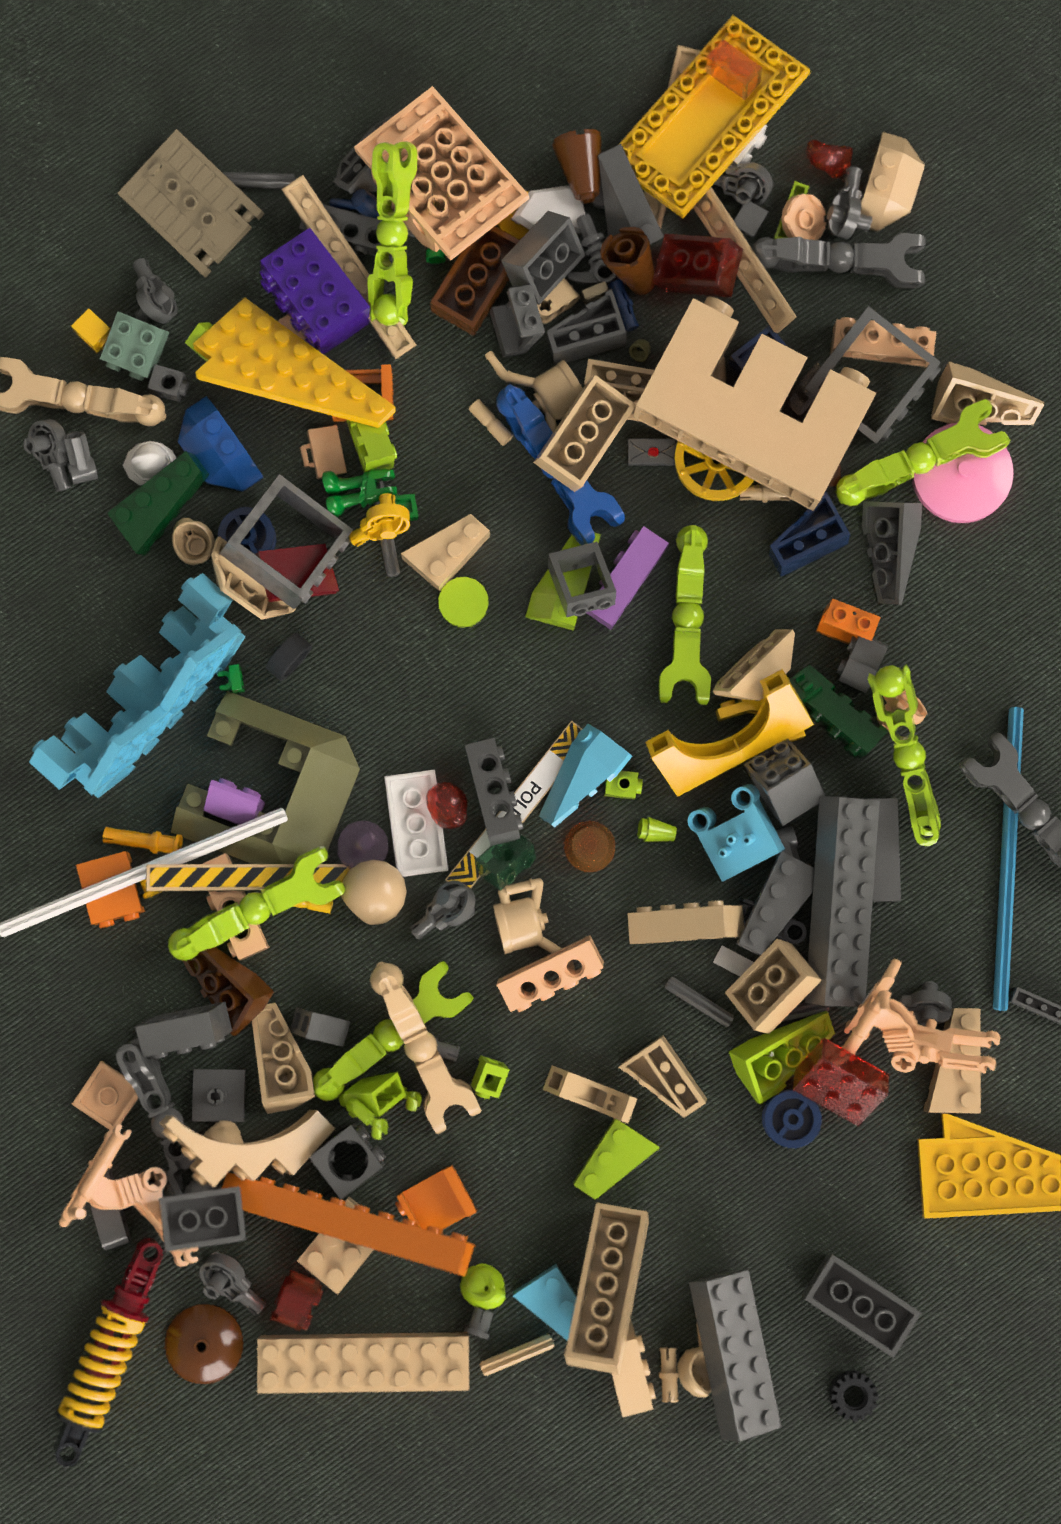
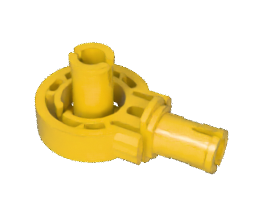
M391 493L380 495V504L369 508L366 517L360 521L361 527L350 533L349 539L351 543L358 547L369 539L377 541L395 538L398 534L409 529V510L402 505L395 504V495Z

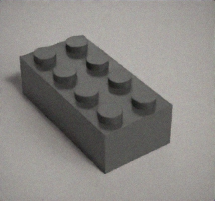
M830 1252L827 1253L801 1295L806 1301L893 1358L921 1315L920 1311Z

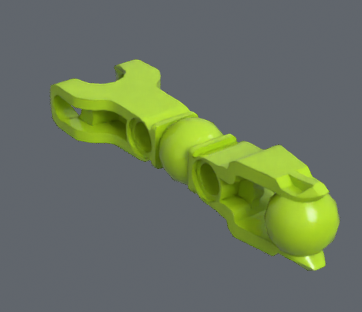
M407 141L399 142L395 145L387 142L380 143L374 147L372 154V173L377 183V211L379 213L377 219L381 220L377 225L376 236L381 245H376L378 251L375 255L373 274H370L367 278L368 301L371 304L369 317L371 321L377 319L379 323L386 326H394L399 322L406 325L408 322L407 306L411 303L413 279L408 275L407 254L405 252L407 246H403L408 237V229L403 221L408 220L406 214L409 211L410 187L417 172V149L412 143ZM405 148L408 152V157L402 162L401 152ZM384 150H387L389 154L388 163L382 158ZM392 202H393L394 205H395V210H394V212H393L392 207H391ZM390 254H391L392 257H393V262H392V263L390 262V259H389ZM385 279L388 282H395L396 296L393 294L383 295Z
M984 399L965 407L956 425L928 438L926 443H914L906 452L902 450L883 459L874 460L856 473L845 475L836 485V496L841 504L855 506L866 499L887 493L890 489L914 478L915 474L928 473L935 465L938 467L966 454H972L980 458L990 457L1005 449L1009 445L1010 439L1003 431L987 434L979 428L978 423L989 417L992 411L990 401Z
M688 525L682 528L676 537V544L681 555L677 569V605L672 613V620L676 626L674 629L672 663L659 676V701L667 703L672 697L674 685L679 681H687L695 687L697 703L707 705L710 698L711 676L700 663L701 629L699 628L704 621V612L701 608L704 581L703 552L707 548L708 537L701 527Z
M906 664L902 669L893 665L885 666L876 675L869 673L867 680L873 692L872 696L877 717L880 721L886 722L891 738L894 741L893 760L896 766L901 769V776H905L903 786L915 839L920 845L931 846L939 838L941 819L928 774L924 770L926 752L924 747L918 742V735L914 736L916 730L914 714L918 707V701L913 683L911 682L910 668ZM905 691L909 707L904 710L897 708L894 712L887 711L882 696L894 698ZM906 726L909 728L910 734L900 736L896 728ZM918 775L922 778L923 782L920 785H913L910 783L909 777Z
M317 847L298 856L294 862L291 874L261 889V893L253 892L247 894L242 898L239 905L235 902L219 911L204 916L189 928L176 930L168 940V948L171 955L183 961L193 959L200 951L218 946L250 928L248 924H262L269 918L271 913L274 916L303 901L324 905L344 894L346 888L340 881L334 880L330 883L320 884L314 880L313 873L315 868L328 858L326 848Z
M445 961L440 962L422 976L419 984V994L413 999L424 1024L433 1017L451 1018L456 1016L474 998L468 992L462 993L454 999H446L440 995L438 982L449 970ZM385 1019L379 1022L374 1029L373 1035L369 1034L345 1053L332 1068L319 1070L313 1077L314 1094L324 1101L335 1100L343 1093L346 1083L362 1075L387 1055L386 1052L400 1049L404 1042L393 1021Z

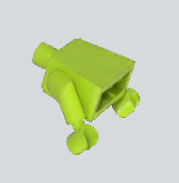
M398 1072L359 1080L339 1096V1102L342 1107H346L352 1118H359L364 1124H370L372 1126V1137L380 1140L382 1132L387 1135L388 1123L384 1119H375V1117L383 1115L402 1098L406 1099V1109L416 1111L417 1107L421 1105L422 1097L419 1092L406 1091L407 1088L402 1085Z

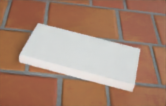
M435 770L384 776L395 862L398 871L403 877L448 871Z

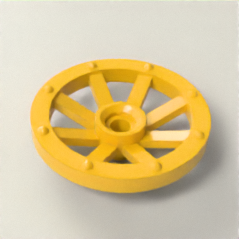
M680 441L677 442L674 460L677 475L683 485L696 496L711 501L729 500L745 492L754 482L753 479L745 476L740 483L734 485L726 469H733L722 463L715 464L712 458ZM684 451L704 460V462L685 467ZM708 470L709 472L703 486L697 484L690 477L692 474ZM716 474H719L727 489H710Z

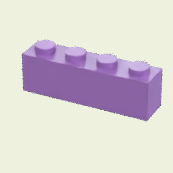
M644 526L640 532L634 531L628 540L630 544L626 552L621 551L613 562L617 565L612 573H610L617 591L615 605L605 610L597 609L587 612L588 615L610 630L669 544ZM601 580L599 583L602 585L601 589H605Z

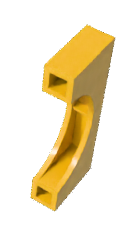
M783 669L760 680L763 689L761 707L753 720L733 736L713 743L693 744L679 740L667 730L646 741L651 758L677 797L814 725L806 707Z

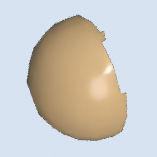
M378 860L361 862L350 869L343 879L342 883L346 888L344 894L341 895L343 901L357 917L367 924L377 925L388 922L399 913L405 903L407 890L404 878L397 868L387 862Z

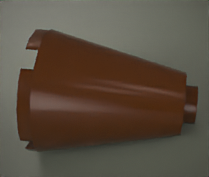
M584 129L585 134L576 135V130L561 134L553 140V150L575 199L581 200V203L593 202L596 200L595 197L600 194L598 155L601 154V134L595 129Z
M624 227L619 229V234L614 237L611 234L602 244L600 254L604 264L634 294L645 295L655 286L650 241L642 229Z

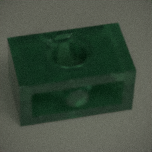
M520 834V839L490 846L475 861L479 875L501 891L506 885L511 884L516 879V876L525 868H529L533 864L536 854L533 843Z

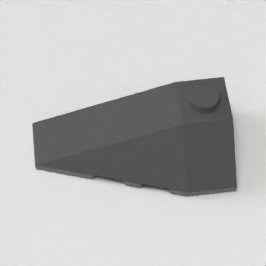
M619 144L599 154L608 236L612 234L614 237L620 233L619 229L624 227H636L644 231L649 238L650 244L663 238L664 235L622 145Z
M863 501L862 529L863 534L867 535L869 543L867 553L868 557H872L874 567L872 576L878 603L902 605L921 530L922 503Z

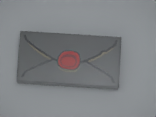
M628 439V465L675 466V450L678 440Z

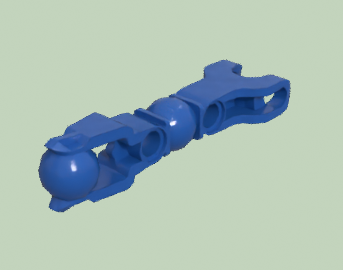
M509 384L498 393L496 398L498 410L505 416L515 438L536 459L553 432L546 423L543 413L527 398L525 392L521 388ZM541 469L544 475L553 479L552 485L569 509L568 529L580 545L593 543L595 533L590 525V517H602L613 527L624 523V512L612 495L595 491L587 480L582 488L574 492Z

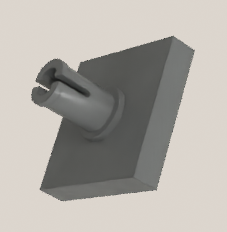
M193 1069L192 1121L219 1122L220 1120L245 1122L246 1069Z

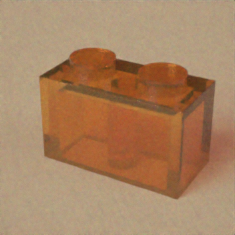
M722 39L707 56L706 72L746 100L761 83L762 67Z

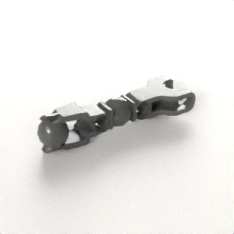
M901 233L888 244L854 243L853 246L843 241L830 245L829 241L809 240L802 237L780 239L764 237L755 241L751 246L765 269L772 268L793 273L797 271H826L829 268L835 273H843L850 270V273L880 275L885 277L888 283L895 288L913 289L925 284L924 273L921 270L910 268L904 259L905 254L918 253L924 248L926 238L921 234Z
M994 732L988 738V746L994 754L992 765L990 767H983L974 758H964L960 761L959 768L974 786L993 789L1014 814L1019 813L1022 825L1029 830H1033L1032 835L1035 836L1039 844L1048 853L1049 858L1061 868V821L1056 816L1051 817V810L1048 804L1043 800L1036 799L1038 794L1035 793L1031 785L1018 771V754L1015 747L1001 733Z
M138 1038L121 1046L116 1053L117 1062L124 1077L133 1086L143 1108L150 1113L148 1118L152 1117L151 1127L153 1133L162 1139L160 1144H164V1154L170 1168L166 1176L174 1193L182 1195L221 1189L218 1184L215 1187L205 1184L203 1187L194 1179L185 1186L180 1169H188L196 1159L190 1160L183 1153L177 1152L173 1147L174 1142L170 1141L162 1133L164 1128L159 1123L166 1115L173 1116L182 1125H184L180 1112L172 1108L175 1104L174 1102L171 1103V1095L162 1076L159 1059H153L152 1055L143 1057ZM126 1051L130 1062L126 1061L125 1059ZM152 1094H157L161 1098L160 1106L152 1102Z

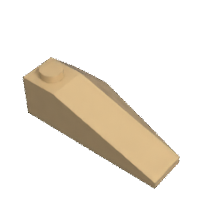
M948 362L938 381L931 418L949 424L958 423L965 407L987 399L992 405L991 414L978 423V425H987V422H1002L1003 425H1033L1044 406V402L972 368Z
M267 1004L264 1010L252 1020L262 1104L267 1114L294 1109L315 1097L312 1072L277 1004Z

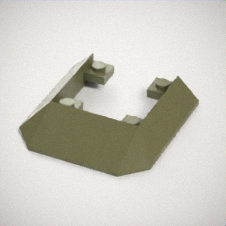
M227 691L215 710L216 715L207 737L232 746L240 725L244 724L283 739L287 743L278 764L297 771L300 775L285 810L288 818L286 822L220 848L217 851L251 864H294L298 856L317 847H325L328 852L360 771L346 736ZM187 784L180 804L176 807L171 833L180 834L186 839L199 842L231 829V827L205 818L204 807L208 791ZM259 811L257 817L265 815V813Z

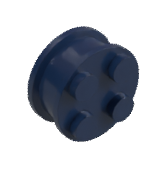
M242 507L228 513L220 523L218 537L220 536L228 542L253 508ZM264 513L240 543L253 554H256L258 551L274 550L276 546L274 527Z
M782 1090L768 1099L762 1111L763 1128L771 1140L783 1147L800 1148L806 1146L816 1138L821 1128L822 1117L819 1106L812 1097L803 1092Z

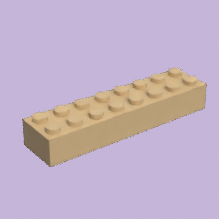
M469 1333L261 1335L258 1338V1393L469 1390Z

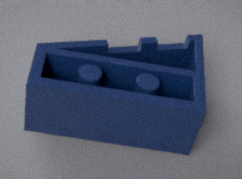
M827 492L823 494L813 511L807 509L794 525L792 524L770 545L769 556L781 577L848 544L850 533Z

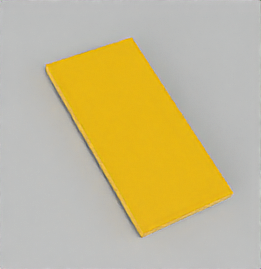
M732 15L620 142L641 188L683 219L810 74V69Z

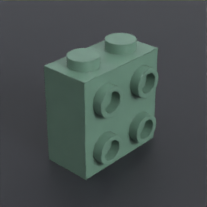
M117 311L100 359L107 362L106 367L118 372H120L121 368L130 371V377L143 381L144 377L150 379L155 364L157 365L170 332Z

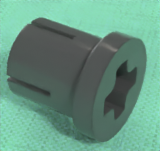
M474 1307L468 1327L465 1326L464 1332L488 1340L489 1334L487 1333L494 1313Z

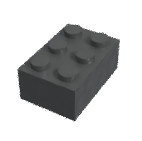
M547 211L501 262L512 286L531 285L536 303L540 305L585 256V253L570 217Z
M225 1001L155 1015L135 1027L142 1056L152 1055L153 1059L166 1057L168 1052L176 1051L177 1054H184L192 1051V1048L201 1046V1049L217 1046L216 1043L224 1041L225 1036L232 1032Z
M240 1186L159 1198L165 1252L246 1240Z

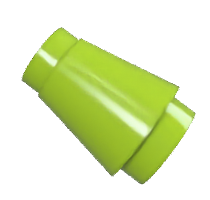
M651 817L641 818L637 836L643 839L644 842L674 841L677 828Z

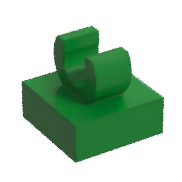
M239 664L229 665V672L220 671L217 673L218 677H228L229 679L226 685L219 686L221 691H229L232 688L235 694L245 693L242 668Z

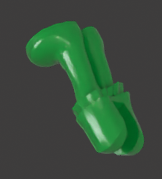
M372 469L364 472L363 475L351 478H339L332 471L323 472V485L326 492L330 495L361 488L360 492L354 494L328 496L326 499L327 510L334 516L339 517L350 506L361 504L362 508H364L367 504L371 506L376 502H380L379 496L382 494L391 493L395 496L398 495L397 487L377 489L376 484L377 482L394 479V470Z

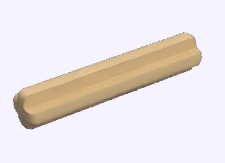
M550 1334L544 1335L481 1361L482 1373L485 1376L548 1351L554 1348L555 1344Z

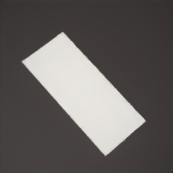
M721 946L713 963L738 976H741L754 963L724 946Z

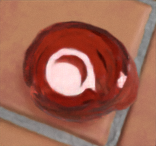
M814 139L808 142L807 156L815 168L827 172L835 179L846 174V169L851 166L853 153L851 147L828 145Z
M449 782L435 784L427 791L426 805L432 819L438 826L445 829H454L464 825L467 819V798L459 787Z

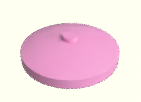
M957 423L948 424L938 428L937 430L933 431L923 441V443H926L928 438H931L932 436L956 425ZM979 426L982 432L993 434L990 430ZM1007 448L987 458L966 454L938 467L935 465L928 473L915 474L914 478H912V483L917 497L931 513L946 521L969 523L987 517L1004 502L1013 481V465Z

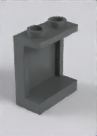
M531 285L509 288L507 291L509 302L506 305L492 307L489 310L503 358L526 354L545 333Z

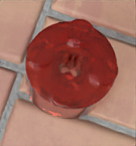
M290 1269L289 1277L286 1276L275 1301V1304L278 1306L275 1311L271 1312L270 1319L298 1331L301 1329L307 1330L312 1319V1305H318L323 1293L320 1281Z

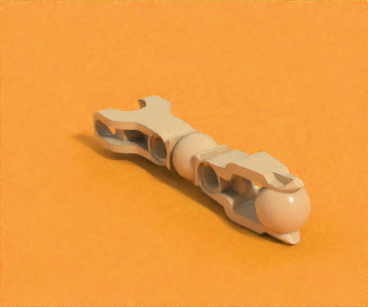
M0 357V372L11 376L13 382L9 390L0 393V411L17 414L31 405L66 409L72 413L86 411L87 414L110 418L120 422H139L145 426H155L166 418L164 403L157 396L151 394L140 396L120 388L87 386L78 381L67 384L64 380L34 375L26 364L19 359Z
M378 963L370 977L371 986L375 992L384 996L391 1020L405 1044V1053L409 1059L414 1061L428 1090L423 1107L436 1134L444 1132L447 1128L444 1123L443 1114L450 1105L458 1104L464 1106L470 1116L481 1113L471 1086L467 1082L454 1079L450 1075L437 1050L435 1037L427 1031L410 994L403 986L401 970L390 963Z

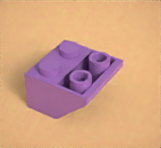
M220 778L219 782L211 780L204 811L240 825L257 818L259 811L262 812L265 802L260 799L261 795L258 792L246 787L243 788V791L236 789L237 785L235 783Z

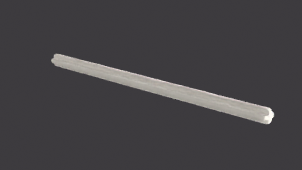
M279 808L0 923V936L5 937L146 879L147 864H184L284 823L288 820L286 812L283 808Z

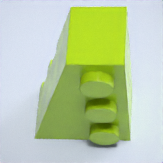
M346 420L363 472L372 469L394 468L397 453L388 437L387 423L385 422L379 428Z
M614 1118L574 1180L573 1185L596 1200L660 1147L620 1120Z

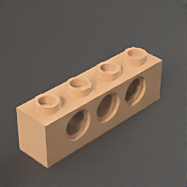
M225 853L203 864H232L229 855ZM208 891L210 895L206 898L211 910L219 911L225 908L229 901H235L239 905L242 898L246 896L245 891ZM248 924L250 928H248L247 936L243 939H239L236 935L230 938L231 942L227 946L233 958L237 956L239 960H244L270 948L259 924Z
M591 935L499 978L497 986L510 1012L516 1009L518 1012H521L532 1006L531 1002L539 998L541 1001L551 998L555 995L554 991L562 987L564 990L574 987L578 984L577 980L583 977L590 979L601 973L600 969L604 967V961ZM573 959L581 962L582 967L578 970H572L569 968L568 962ZM547 971H555L559 978L555 981H550L546 979L544 974ZM524 982H532L536 989L532 992H527L522 988V984Z

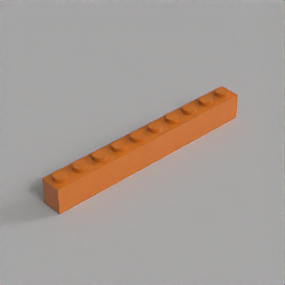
M229 1172L226 1174L222 1189L240 1186L243 1211L461 1276L466 1275L474 1245L466 1242L468 1237L452 1232L451 1237L442 1235V1229L428 1225L427 1230L418 1228V1222L403 1218L402 1223L393 1220L394 1215L381 1211L376 1216L369 1213L370 1208L355 1204L354 1209L345 1207L346 1201L331 1197L330 1202L321 1200L322 1194L308 1190L307 1194L304 1195L298 1193V1187L285 1183L283 1188L274 1186L276 1181L261 1177L260 1181H251L245 1178L243 1181L235 1174Z

